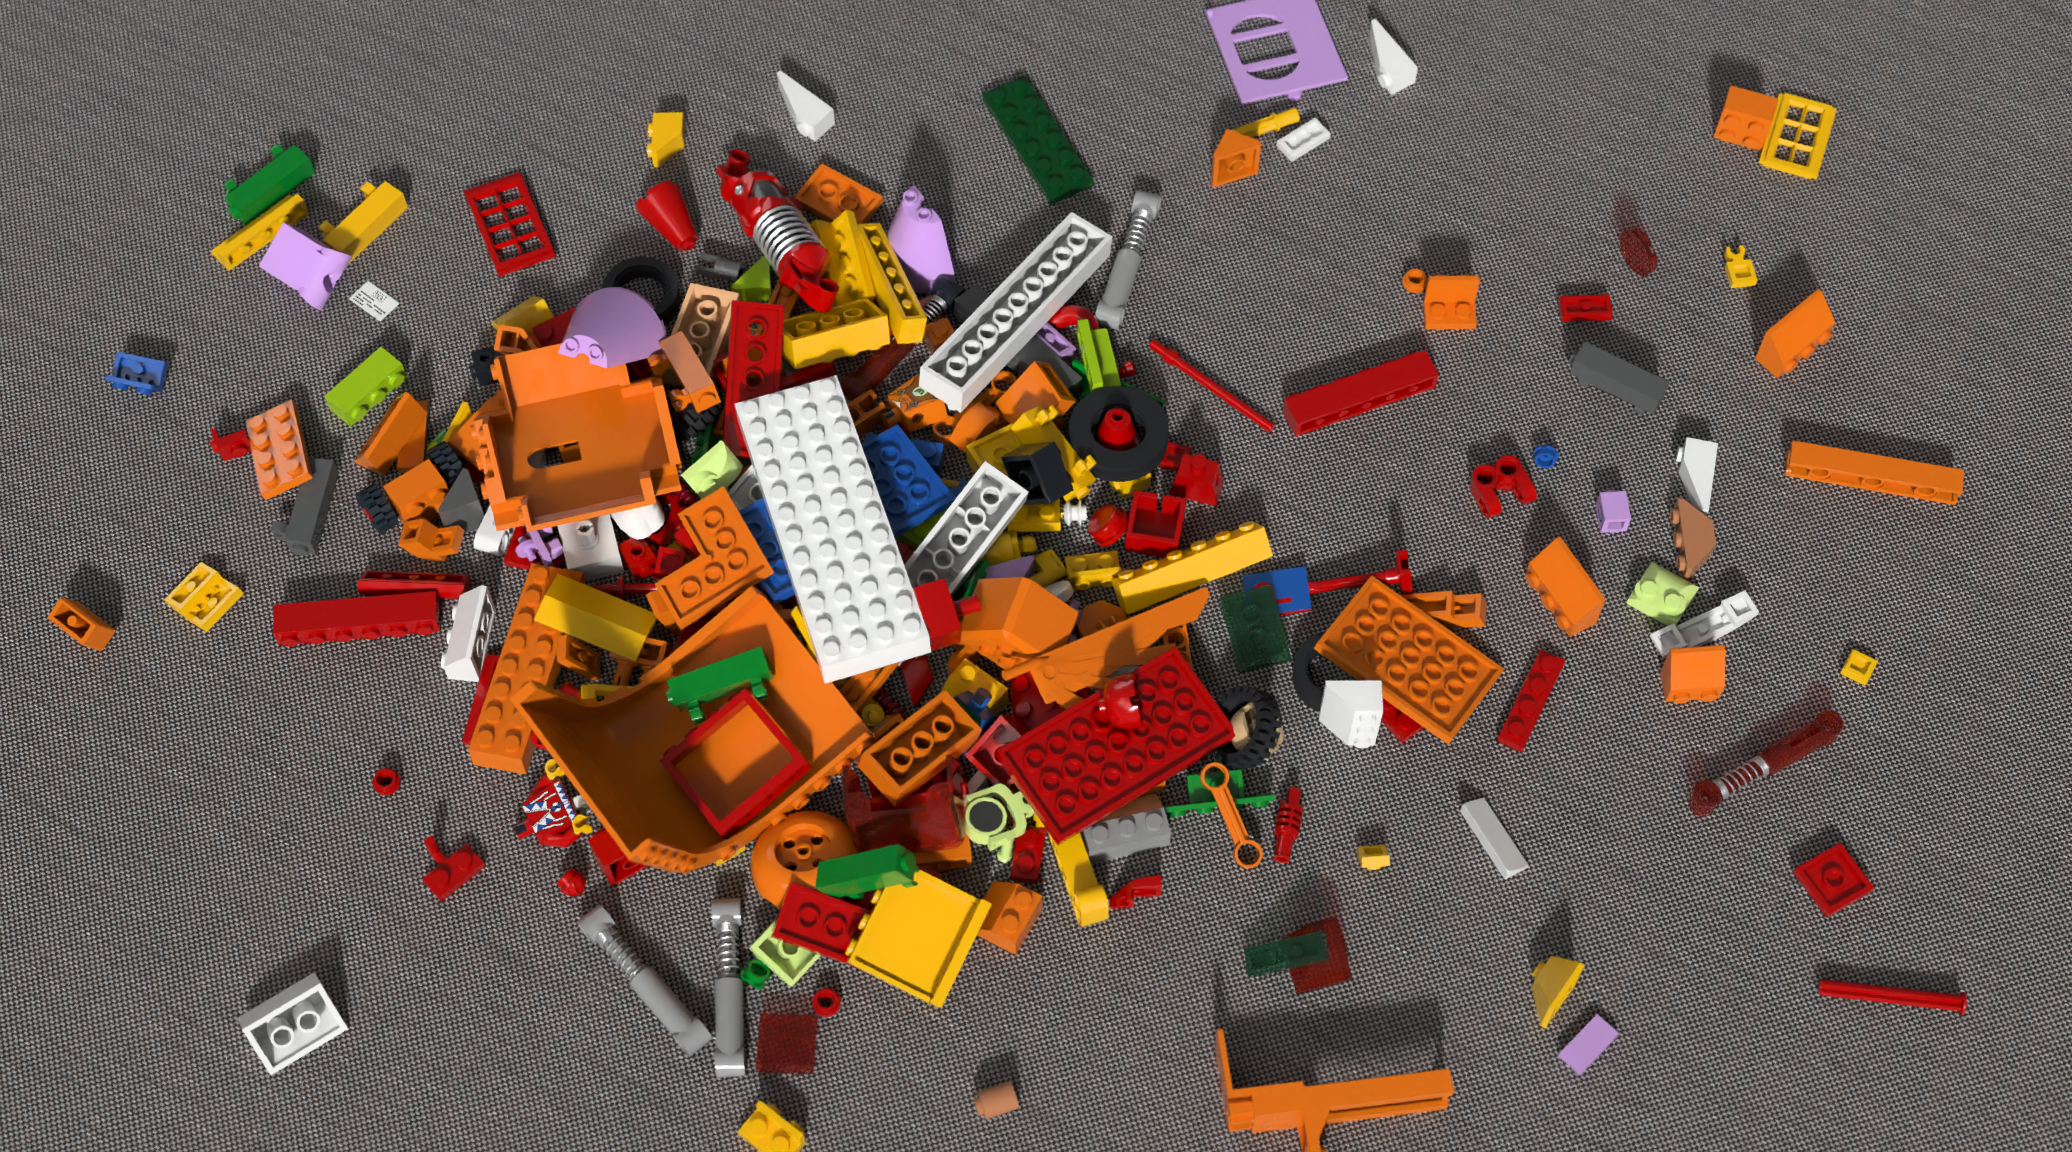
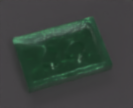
M1271 584L1219 598L1239 674L1292 660Z

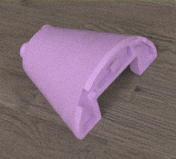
M913 185L904 192L903 199L886 236L914 292L925 293L926 296H931L935 283L941 277L947 276L954 282H956L942 220L933 208L927 209L921 206L924 197L916 186Z
M607 287L589 294L578 304L558 353L572 358H577L579 353H584L589 357L591 364L610 368L645 359L654 354H663L659 341L666 339L667 333L663 320L660 321L654 311L655 307L646 298L629 289Z

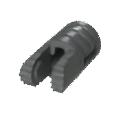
M702 252L700 258L704 261L715 263L714 269L704 266H697L696 269L697 274L717 279L721 278L722 280L735 283L745 273V263Z

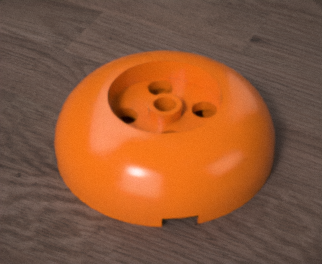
M806 810L787 814V818L781 820L777 825L773 826L771 824L757 839L750 861L753 883L763 899H767L776 905L777 909H780L790 882L822 893L815 889L818 861L861 853V847L850 827L839 818L821 811ZM789 865H795L796 870L791 871L786 869V867Z

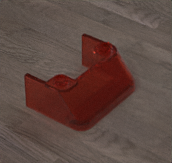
M952 754L946 755L947 782L936 783L928 789L926 793V806L872 812L871 799L865 793L860 792V778L848 765L842 766L843 809L851 839L859 853L896 844L903 846L913 853L955 849L962 844L965 838L962 766Z

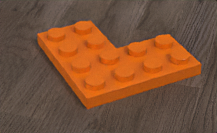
M724 486L678 513L701 556L655 583L656 588L681 630L746 591L750 586L756 585L775 573Z

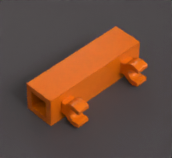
M680 331L659 341L663 354L651 355L647 360L651 367L658 364L651 368L655 376L662 375L667 368L671 367L681 384L682 390L675 389L667 394L671 402H674L672 403L676 412L682 411L688 403H692L696 412L699 413L720 403L721 400L713 381L684 333Z

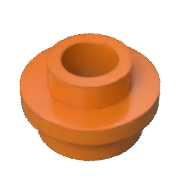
M1411 269L1404 274L1402 285L1411 293H1420L1426 289L1428 279L1422 270Z

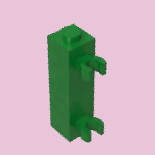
M276 143L269 148V151L274 154L272 156L274 160L240 186L231 178L222 184L227 189V195L224 197L228 205L226 210L234 220L239 219L242 223L248 225L315 173L310 158L295 145L284 151Z
M760 646L668 679L669 689L666 690V695L670 705H675L680 712L689 710L691 720L697 725L706 721L701 707L702 704L745 688L752 687L755 699L757 698L758 702L769 699L763 682L774 679L767 653Z
M896 844L818 862L815 889L834 898L849 896L851 899H858L864 897L862 892L899 884L905 888L917 886L918 883L914 881V873L919 872V868L916 866V854Z

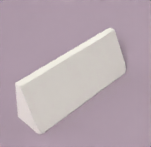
M1485 798L1462 804L1461 814L1504 879L1529 867Z

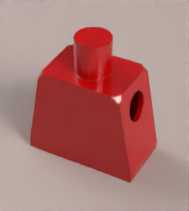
M1183 454L1176 469L1169 494L1217 507L1224 485L1220 464L1206 459L1202 454L1194 456Z

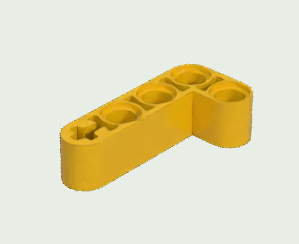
M1048 832L1080 927L1107 920L1109 913L1108 900L1103 886L1097 883L1081 834L1078 833L1062 844L1057 845Z

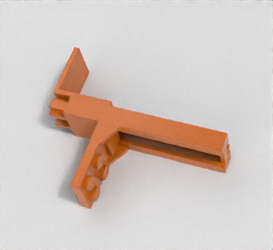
M1223 1028L1216 1031L1214 1050L1229 1132L1251 1129V1133L1298 1128L1302 1152H1327L1325 1147H1320V1138L1326 1124L1444 1110L1449 1105L1448 1097L1453 1096L1454 1093L1450 1069L1305 1087L1303 1081L1233 1089Z

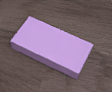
M1597 1014L1558 1056L1577 1074L1581 1075L1618 1037L1619 1033Z

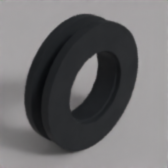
M1126 386L1104 387L1086 395L1072 411L1069 421V444L1082 460H1085L1088 455L1093 457L1096 465L1090 469V472L1099 479L1113 482L1139 479L1152 472L1161 463L1167 450L1169 424L1166 413L1153 397L1141 390ZM1123 408L1130 414L1131 419L1142 427L1145 437L1137 447L1126 451H1113L1104 448L1095 441L1092 435L1093 428L1103 420L1105 414L1110 409Z

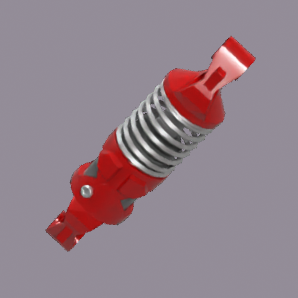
M731 150L726 164L718 165L716 173L721 178V197L730 203L740 219L739 222L745 235L752 237L761 249V252L777 273L779 284L789 289H794L813 309L824 313L831 311L839 291V286L836 282L823 278L830 268L831 257L829 251L803 216L797 198L788 196L778 177L771 171L760 169L747 172L751 159L750 156L742 150Z

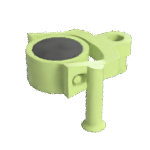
M996 784L967 795L964 804L966 807L964 819L966 835L978 844H988L989 851L1001 846V849L997 852V858L1004 863L1010 862L1013 858L1012 846L1014 839L1025 833L1026 818L1034 814L1033 809L1021 792L1012 794L1010 789L1003 784ZM990 797H997L1006 805L1013 817L1014 829L1005 832L1006 810L999 801Z

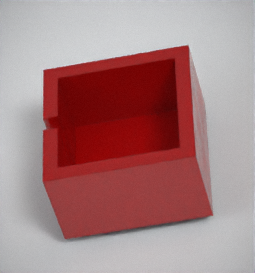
M1135 490L1126 531L1125 551L1166 558L1169 552L1179 550L1187 499L1163 495L1162 512H1157L1158 494Z

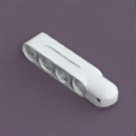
M544 449L530 455L528 463L531 467L537 469L544 467L546 463ZM489 505L475 535L474 548L493 555L502 556L514 533L515 527L497 531L494 515Z

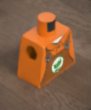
M918 374L888 395L887 399L890 410L881 414V419L887 428L900 423L907 431L913 432L947 418L945 403L919 387L920 375Z

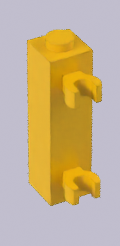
M366 181L360 187V190L365 192L363 194L365 200L336 228L327 221L318 226L323 231L321 236L324 238V244L335 251L353 256L350 262L408 208L404 194L386 181L377 189Z
M1039 405L1023 413L1011 426V429L1023 445L1055 441L1056 446L1061 452L1062 461L1070 475L1071 484L1074 489L1063 496V498L1067 502L1075 497L1078 500L1085 497L1091 491L1089 487L1096 481V478L1090 472V469L1096 465V461L1091 455H1088L1085 460H1082L1052 421L1059 414L1053 405L1046 411Z

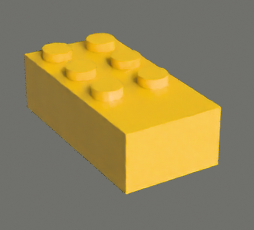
M864 298L834 306L831 311L826 313L815 311L785 319L783 322L781 356L792 367L798 369L820 362L829 363L834 361L835 358L842 356H855L858 352L864 350L880 349L883 345L890 344L888 317L869 299Z

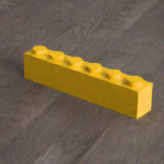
M857 224L876 299L881 310L888 317V324L897 343L922 342L927 317L881 224Z
M1253 521L1244 522L1238 526L1239 529L1231 532H1219L1215 535L1214 539L1194 542L1190 545L1191 548L1184 551L1175 550L1169 552L1164 559L1159 561L1150 560L1143 563L1139 569L1134 571L1128 569L1120 572L1118 577L1111 579L1119 606L1124 612L1131 614L1272 557L1273 554L1264 526Z

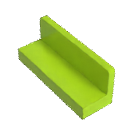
M1088 319L1078 320L1077 339L1090 392L1104 387L1121 386L1108 330L1106 328L1090 330Z

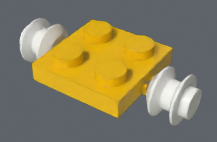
M1060 498L1051 504L1023 505L1007 525L1008 531H1061L1060 518H1063V516L1068 526H1070L1072 521H1078L1081 526V521L1087 520L1086 505H1081V500H1079L1077 505H1071L1070 501H1067L1064 504L1063 510L1060 507Z

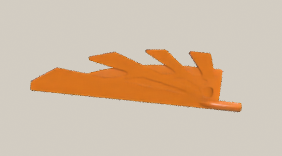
M1206 587L1200 588L1002 670V677L1007 681L1030 671L1045 703L1049 704L1056 701L1065 711L1084 700L1074 694V692L1085 687L1101 690L1112 679L1106 677L1122 667L1142 666L1175 647L1176 644L1172 643L1149 648L1166 630L1196 621L1210 594Z

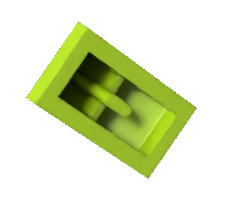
M765 255L731 286L732 292L739 293L740 301L757 302L770 300L772 295L771 266Z

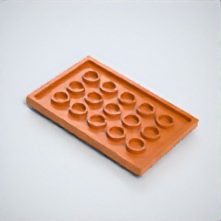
M1372 575L1314 647L1317 652L1358 681L1381 680L1383 699L1448 745L1504 671L1503 667Z

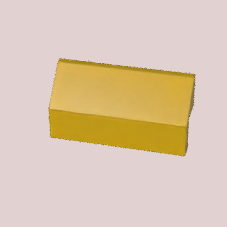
M845 210L831 223L815 219L810 224V227L818 235L819 240L822 241L831 257L830 268L823 278L831 279L839 286V291L832 307L864 298L872 301L876 294L854 211Z
M557 574L546 592L534 621L633 662H637L647 637L649 638L657 620L651 611L560 574Z

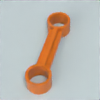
M1000 371L991 380V387L971 401L961 413L958 411L953 416H948L943 420L933 423L935 441L937 443H944V446L952 445L953 443L949 440L952 434L947 436L941 435L937 430L942 426H951L955 429L965 412L978 402L986 407L994 404L1006 392L998 390L995 385L1002 381L1013 384L1016 381V377L1008 371Z
M1220 763L1206 764L1200 771L1199 779L1203 787L1212 791L1235 845L1233 859L1241 867L1253 868L1261 862L1263 853L1260 845L1250 840L1228 789L1229 772ZM1213 766L1220 768L1224 773L1223 783L1216 787H1211L1205 782V772ZM1243 844H1252L1257 849V857L1251 864H1244L1238 858V849Z

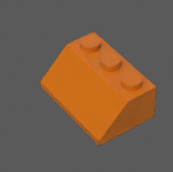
M1817 289L1765 333L1755 360L1777 379L1785 372L1787 374L1791 373L1797 367L1798 361L1802 358L1808 359L1814 353L1816 346L1826 344L1833 336L1831 331L1835 320L1821 290Z
M1558 537L1529 562L1525 577L1528 585L1532 589L1535 588L1540 595L1543 606L1548 610L1550 609L1555 616L1558 627L1561 630H1565L1568 636L1571 637L1597 623L1606 599L1562 538Z

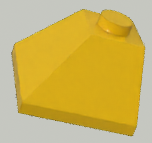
M1551 956L1546 964L1542 961L1538 964L1532 973L1535 980L1531 988L1540 1026L1546 1029L1575 987L1585 967L1584 964Z

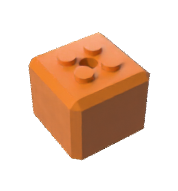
M1025 577L979 579L972 596L977 594L981 611L964 616L961 623V641L995 662L999 667L1007 669L1068 644L1079 612L1033 580Z

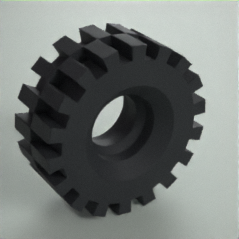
M676 385L672 389L682 390L683 388L681 385L679 387ZM666 394L675 439L678 443H682L683 440L685 442L689 441L691 436L694 438L698 436V432L700 430L704 431L707 428L706 425L714 421L713 416L718 415L720 411L718 408L721 407V402L699 413L696 412L692 403H688L685 409L676 412L672 406L674 402H671Z

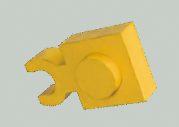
M1739 245L1737 254H1733L1730 247H1726L1724 252V258L1727 261L1725 271L1731 288L1754 286L1758 280L1752 260H1744L1743 258L1745 255L1743 245Z

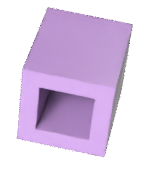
M1607 490L1600 492L1595 505L1600 533L1627 531L1631 515L1626 491Z

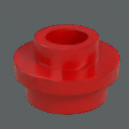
M384 768L375 774L372 784L378 794L387 796L399 789L401 779L395 770ZM386 780L392 781L389 785L383 786Z
M825 988L816 992L812 999V1006L818 1015L830 1017L839 1011L841 999L835 990ZM830 1000L832 1004L829 1007H823L822 1002Z

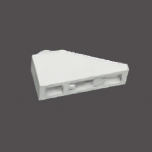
M1376 19L1372 20L1369 38L1379 84L1393 95L1415 83L1418 67Z
M781 70L777 73L779 90L798 131L803 136H808L816 141L835 124L834 109Z
M1686 437L1683 447L1678 446L1675 461L1680 462L1678 473L1691 505L1707 516L1718 443Z

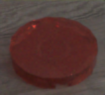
M1636 227L1623 231L1619 238L1620 248L1625 261L1632 271L1643 277L1654 272L1657 267V255L1655 251L1651 253L1649 247L1652 244L1647 235Z

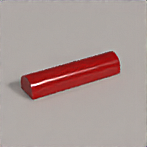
M365 570L358 579V591L360 595L365 596L436 591L439 599H459L461 594L470 591V575Z

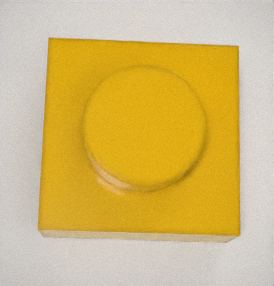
M1385 844L1357 847V857L1362 868L1377 870L1382 868V866H1390V855Z

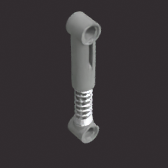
M1137 190L1131 210V214H1133L1132 221L1130 222L1123 248L1117 253L1103 298L1097 306L1095 317L1099 326L1120 330L1122 326L1125 307L1141 262V245L1144 244L1143 240L1146 239L1145 234L1148 233L1147 229L1150 227L1151 221L1157 219L1162 201L1161 195Z
M740 897L712 899L713 927L717 930L716 936L719 939L717 940V945L719 946L717 948L719 953L717 955L719 960L717 966L720 968L717 971L719 976L714 983L716 1022L715 1072L717 1078L746 1076L743 981L740 979L739 973H737L740 967L737 966V962H739L737 955L739 952L736 950L739 947L736 943L739 939L737 937L739 934L738 927L742 926L743 922L742 902Z
M600 904L576 922L592 944L598 943L603 950H607V955H611V960L616 961L617 966H621V971L625 972L626 977H629L631 988L672 1034L676 1043L688 1057H691L713 1039L703 1023L691 1014L652 967H647L646 964L640 963L641 959L636 958L637 953H632V948H628L626 946L627 942L622 941V936H619V932L615 929L616 924Z

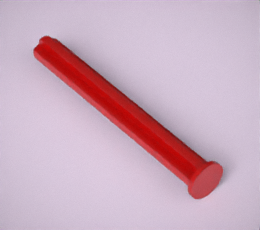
M1825 979L1819 980L1818 993L1821 996L1958 1011L1959 1015H1964L1967 1004L1965 992H1960L1958 995Z

